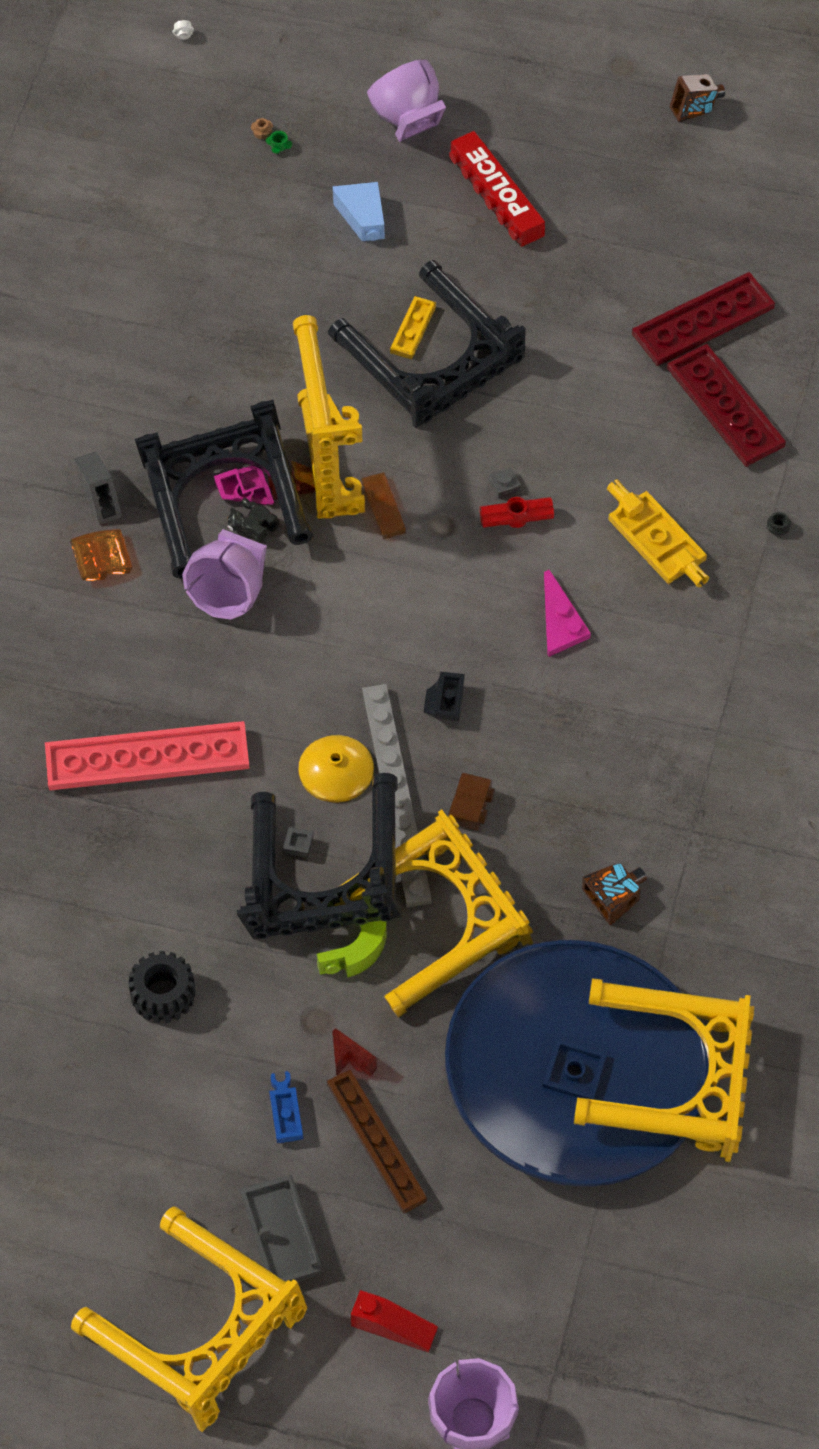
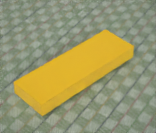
M414 296L390 347L391 354L413 359L436 309V302Z

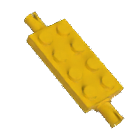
M618 479L614 480L616 485L611 482L607 487V491L619 502V506L608 515V520L667 584L686 574L698 588L702 587L700 582L705 585L709 580V576L698 565L706 561L707 554L647 491L636 495L633 492L630 493Z

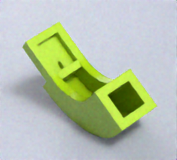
M373 921L360 925V935L352 944L343 948L318 953L317 966L320 975L325 973L335 974L345 969L347 977H352L368 969L376 962L384 949L387 937L386 921Z

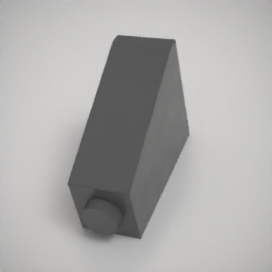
M97 452L74 458L78 478L99 525L122 518L112 476Z

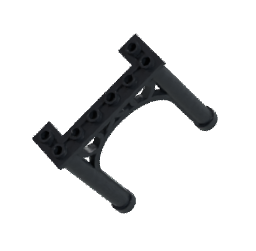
M430 260L420 269L419 277L464 320L471 332V340L467 350L450 366L425 374L404 372L392 366L346 319L340 318L336 320L328 330V335L335 342H339L410 413L415 428L428 423L435 415L446 411L452 404L466 398L470 392L476 388L483 387L488 380L501 375L505 369L519 363L525 357L526 328L523 325H517L513 328L509 320L502 315L492 319L442 271V266L435 260ZM477 331H478L486 340H478V341H477ZM487 349L492 352L491 355L484 359L474 356L476 350ZM470 361L471 365H473L474 368L466 372V370L469 368ZM444 381L445 383L448 381H453L447 386H445ZM436 384L437 386H439V388L434 391V388L431 385L429 387L427 385L423 387V385Z
M273 399L261 401L250 406L253 420L241 421L232 426L217 428L211 432L196 434L190 438L172 441L165 445H161L158 432L145 434L135 439L143 467L147 470L172 561L170 567L174 577L183 578L182 574L192 556L179 512L181 493L191 479L202 471L216 465L245 463L256 466L266 472L273 481L290 543L302 545L312 539L311 526L307 524L279 430H281ZM251 442L258 444L257 448L249 454L239 451V448L244 444ZM232 447L233 452L230 453L229 449L225 448ZM264 450L266 451L269 464L259 458ZM203 455V456L199 457V460H200V461H199V462H196V459H195L194 457ZM185 461L191 463L185 472L172 470L173 466L177 463ZM168 477L177 480L173 492Z
M379 773L372 778V852L366 866L349 882L337 888L321 892L299 891L285 885L278 878L275 870L276 796L269 792H257L251 796V809L253 810L252 886L245 888L246 906H241L240 910H237V916L253 939H267L270 936L277 935L290 936L293 933L316 932L318 929L325 928L338 929L346 925H365L368 922L391 921L394 918L402 917V913L396 904L395 792L398 789V778L394 774ZM272 883L281 891L273 899ZM358 888L365 889L362 892L363 900H350L351 894ZM342 897L345 905L334 906L336 903L341 902L340 898ZM289 898L297 901L294 909L284 912L278 911L280 904ZM304 902H306L309 907H315L317 909L304 911Z

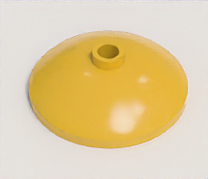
M343 735L326 736L314 741L304 750L299 761V777L302 785L312 796L326 802H345L358 797L368 788L374 774V763L368 749L361 742ZM335 758L340 759L339 761H336V762H335V761H332V759H335Z

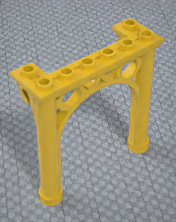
M303 315L293 321L294 334L298 338L306 389L301 390L297 394L299 407L302 408L315 482L317 518H333L335 516L364 513L365 498L362 495L361 482L354 477L345 478V487L353 489L348 491L345 489L339 475L338 446L363 442L362 425L359 424V413L354 407L343 406L341 416L332 398L327 394L316 334L318 331L317 320L313 316Z
M442 809L438 811L439 816L435 818L436 822L396 848V876L410 870H427L447 878L458 888L465 899L468 914L467 926L462 939L454 949L384 996L398 1018L407 1012L406 1009L489 953L496 950L498 954H505L512 950L519 941L523 946L533 944L530 935L533 933V930L529 926L530 922L522 910L519 912L513 907L515 901L509 892L505 891L503 893L498 887L501 885L498 877L493 871L491 873L487 872L485 869L487 863L479 852L474 854L471 850L473 844L465 833L462 835L452 815L447 817ZM447 849L454 855V860L449 865L436 863V857L442 855ZM425 854L429 858V861L416 860ZM461 858L472 873L463 874L457 871L461 864ZM353 876L352 878H350L349 880H347V881L344 882L343 884L349 882V881L352 880L355 876ZM481 883L490 897L480 896L476 898V886ZM358 888L351 894L350 900H361L363 898L362 892L365 889ZM342 897L340 898L341 902L336 903L334 906L345 905ZM481 905H490L495 911V915L491 920L482 921L476 918V911ZM475 927L486 930L472 939Z
M592 978L589 1005L668 1015L689 1024L699 1034L705 1045L709 1063L708 1075L703 1087L694 1098L681 1106L671 1109H656L577 1097L574 1124L585 1126V1123L686 1137L696 1140L695 1146L700 1150L708 1152L721 1150L720 1157L725 1158L726 1162H730L732 1154L738 1153L739 1142H741L743 1126H738L739 1117L743 1118L745 1102L740 1101L741 1093H746L747 1077H743V1069H748L750 1054L745 1053L746 1045L750 1046L752 1037L750 1027L754 1016V1006H750L751 996L745 995V998L733 1001L604 983L601 979ZM698 1018L708 1020L706 1027ZM712 1030L729 1032V1040L724 1043H718L713 1040L710 1032ZM733 1046L732 1063L728 1064L722 1059L720 1052L728 1051ZM730 1078L728 1095L722 1088L716 1087L721 1079ZM708 1096H717L722 1101L721 1110L717 1113L709 1112L706 1110L703 1100ZM697 1108L701 1117L686 1116L685 1114Z
M174 1206L163 1215L160 1229L225 1271L234 1282L235 1302L230 1317L223 1328L201 1347L177 1355L160 1354L148 1349L88 1307H83L76 1313L71 1322V1329L82 1337H88L175 1397L177 1403L192 1415L198 1430L203 1432L216 1421L220 1412L215 1401L217 1395L227 1389L234 1375L244 1369L251 1355L264 1345L268 1335L274 1329H277L283 1320L286 1326L291 1329L296 1322L302 1320L308 1308L296 1280H287L285 1282L186 1217L184 1211ZM240 1279L256 1289L244 1292ZM255 1299L263 1301V1305L257 1313L253 1315L243 1313L244 1304ZM239 1320L243 1324L249 1325L240 1337L238 1336L241 1329ZM228 1349V1351L218 1361L217 1356L214 1354V1351H217V1353L219 1354L221 1351ZM203 1359L212 1361V1365L204 1374L200 1376L192 1374L194 1362ZM184 1365L185 1375H181L170 1366Z

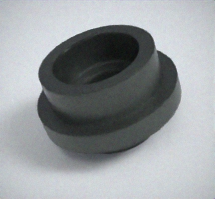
M776 512L767 520V529L774 535H784L791 528V521L785 513Z

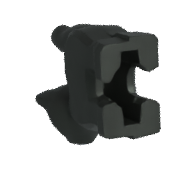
M243 498L241 501L242 505L251 511L244 517L242 513L231 507V513L227 518L228 529L230 531H243L246 535L253 537L256 542L262 544L266 539L264 535L266 532L265 527H268L273 533L279 526V520L265 506Z

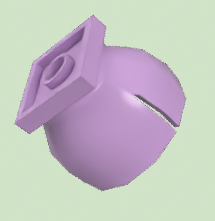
M415 60L399 66L373 83L367 91L372 108L379 117L397 126L398 129L395 135L399 142L439 125L446 109L443 101H438L439 83L433 67L427 60Z
M222 529L218 535V541L215 540L202 546L189 559L182 574L184 589H187V595L196 607L212 617L231 620L245 614L252 608L263 585L262 576L267 546Z
M480 1358L458 1361V1375L456 1362L438 1374L428 1397L430 1420L448 1445L453 1446L454 1449H491L499 1442L509 1439V1432L517 1418L519 1406L515 1385L500 1366Z

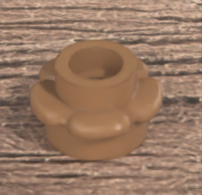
M260 118L252 123L251 130L256 138L266 139L271 135L273 128L271 121Z

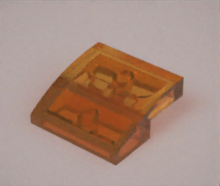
M121 529L88 533L75 537L70 541L82 581L105 580L107 574H127L133 568Z

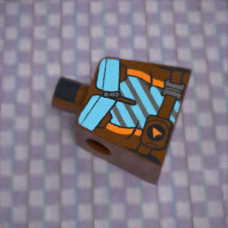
M708 74L678 76L669 107L678 122L710 113L715 99L725 96V88L722 84L715 85Z
M616 863L585 875L582 879V890L607 923L611 925L640 900L641 889L639 885L645 882L647 877L640 867L628 873L621 863Z

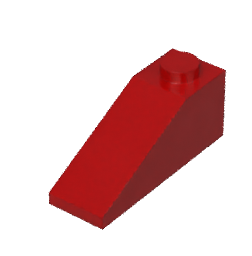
M360 1290L351 1312V1327L428 1353L438 1330L437 1325L392 1301Z

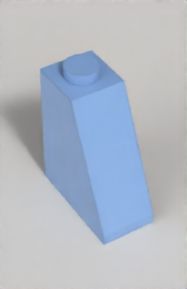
M378 182L333 186L334 206L361 241L385 239Z

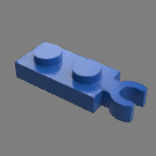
M288 1071L285 1072V1080L283 1082H278L275 1073H272L271 1085L275 1090L269 1091L277 1143L303 1140L296 1087L289 1088L291 1085L290 1073Z

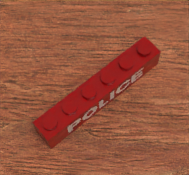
M472 131L451 141V152H449L451 161L460 167L464 178L469 179L473 184L475 192L484 198L486 206L489 210L492 209L498 222L508 229L511 239L516 240L523 247L544 237V219L476 132Z

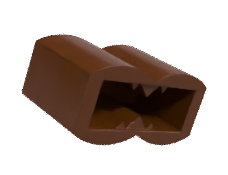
M462 773L449 811V815L454 817L460 827L478 831L480 824L485 825L488 816V810L485 808L487 803H492L495 795V788H492V780Z

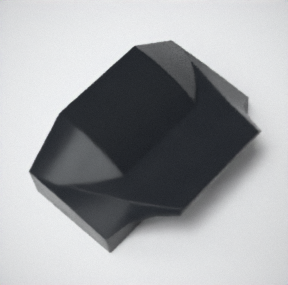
M440 671L438 681L426 690L423 712L433 715L434 718L459 721L465 674Z

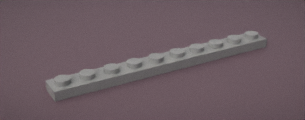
M387 684L363 687L362 695L378 772L391 773L398 778V789L395 792L397 848L418 834ZM421 856V857L417 858L416 860H424V859H423V856ZM410 870L400 874L407 908L432 904L426 870Z

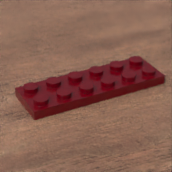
M747 272L632 328V335L655 365L659 366L773 310L775 302L753 275Z
M708 344L667 364L668 371L745 467L785 447L786 441Z

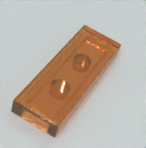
M385 473L361 478L363 489L382 538L387 539L405 534L406 527Z

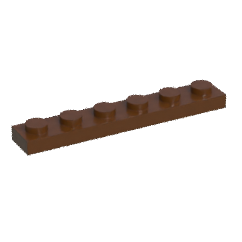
M349 1069L327 1080L328 1088L402 1213L405 1214L426 1203L427 1197L352 1071Z

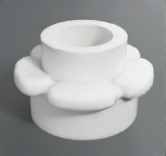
M182 20L174 24L172 32L178 39L185 40L191 37L194 28L191 26L190 21Z

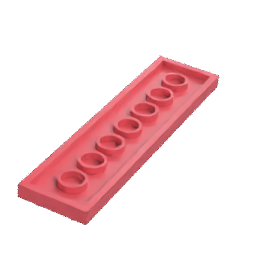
M244 721L45 742L49 790L250 769Z

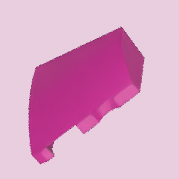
M250 465L239 470L236 468L214 476L222 500L241 502L243 498H247L249 501L257 504H275L263 471L256 466Z

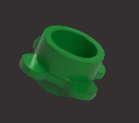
M275 131L266 139V143L271 146L272 152L275 154L292 147V142L288 140L287 134L283 131Z

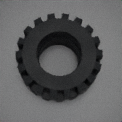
M159 951V955H154V952L149 953V958H140L139 965L134 964L132 967L133 973L129 974L128 984L131 1002L139 1015L143 1013L144 1019L149 1021L150 1018H153L154 1023H160V1020L170 1023L171 1018L178 1020L181 1018V1013L186 1015L189 1012V1006L194 1004L196 990L191 966L189 963H185L183 957L176 958V953L170 952L169 955H165V951ZM162 980L171 981L176 984L173 990L165 994H155L148 990L152 984Z

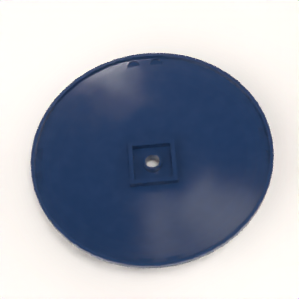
M557 940L530 945L502 957L486 968L470 984L454 1010L446 1037L445 1071L451 1096L461 1118L481 1144L509 1166L543 1181L569 1186H601L629 1180L658 1166L683 1144L686 1137L585 1123V1126L574 1124L577 1097L656 1109L675 1108L690 1101L701 1090L708 1075L709 1063L707 1051L701 1037L689 1024L681 1019L668 1015L589 1005L592 978L601 979L604 983L675 993L681 992L666 976L644 960L609 945L581 940ZM574 1065L579 1067L582 1073L574 1076L568 1072L567 1068ZM697 1108L685 1114L686 1116L693 1117L700 1116Z

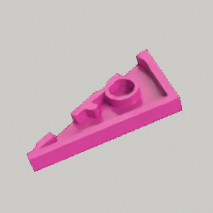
M545 571L547 655L550 657L590 639L591 633L551 571Z

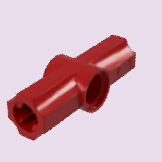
M513 497L507 503L479 506L481 526L483 528L501 525L520 528L526 522L554 519L551 497L532 500Z

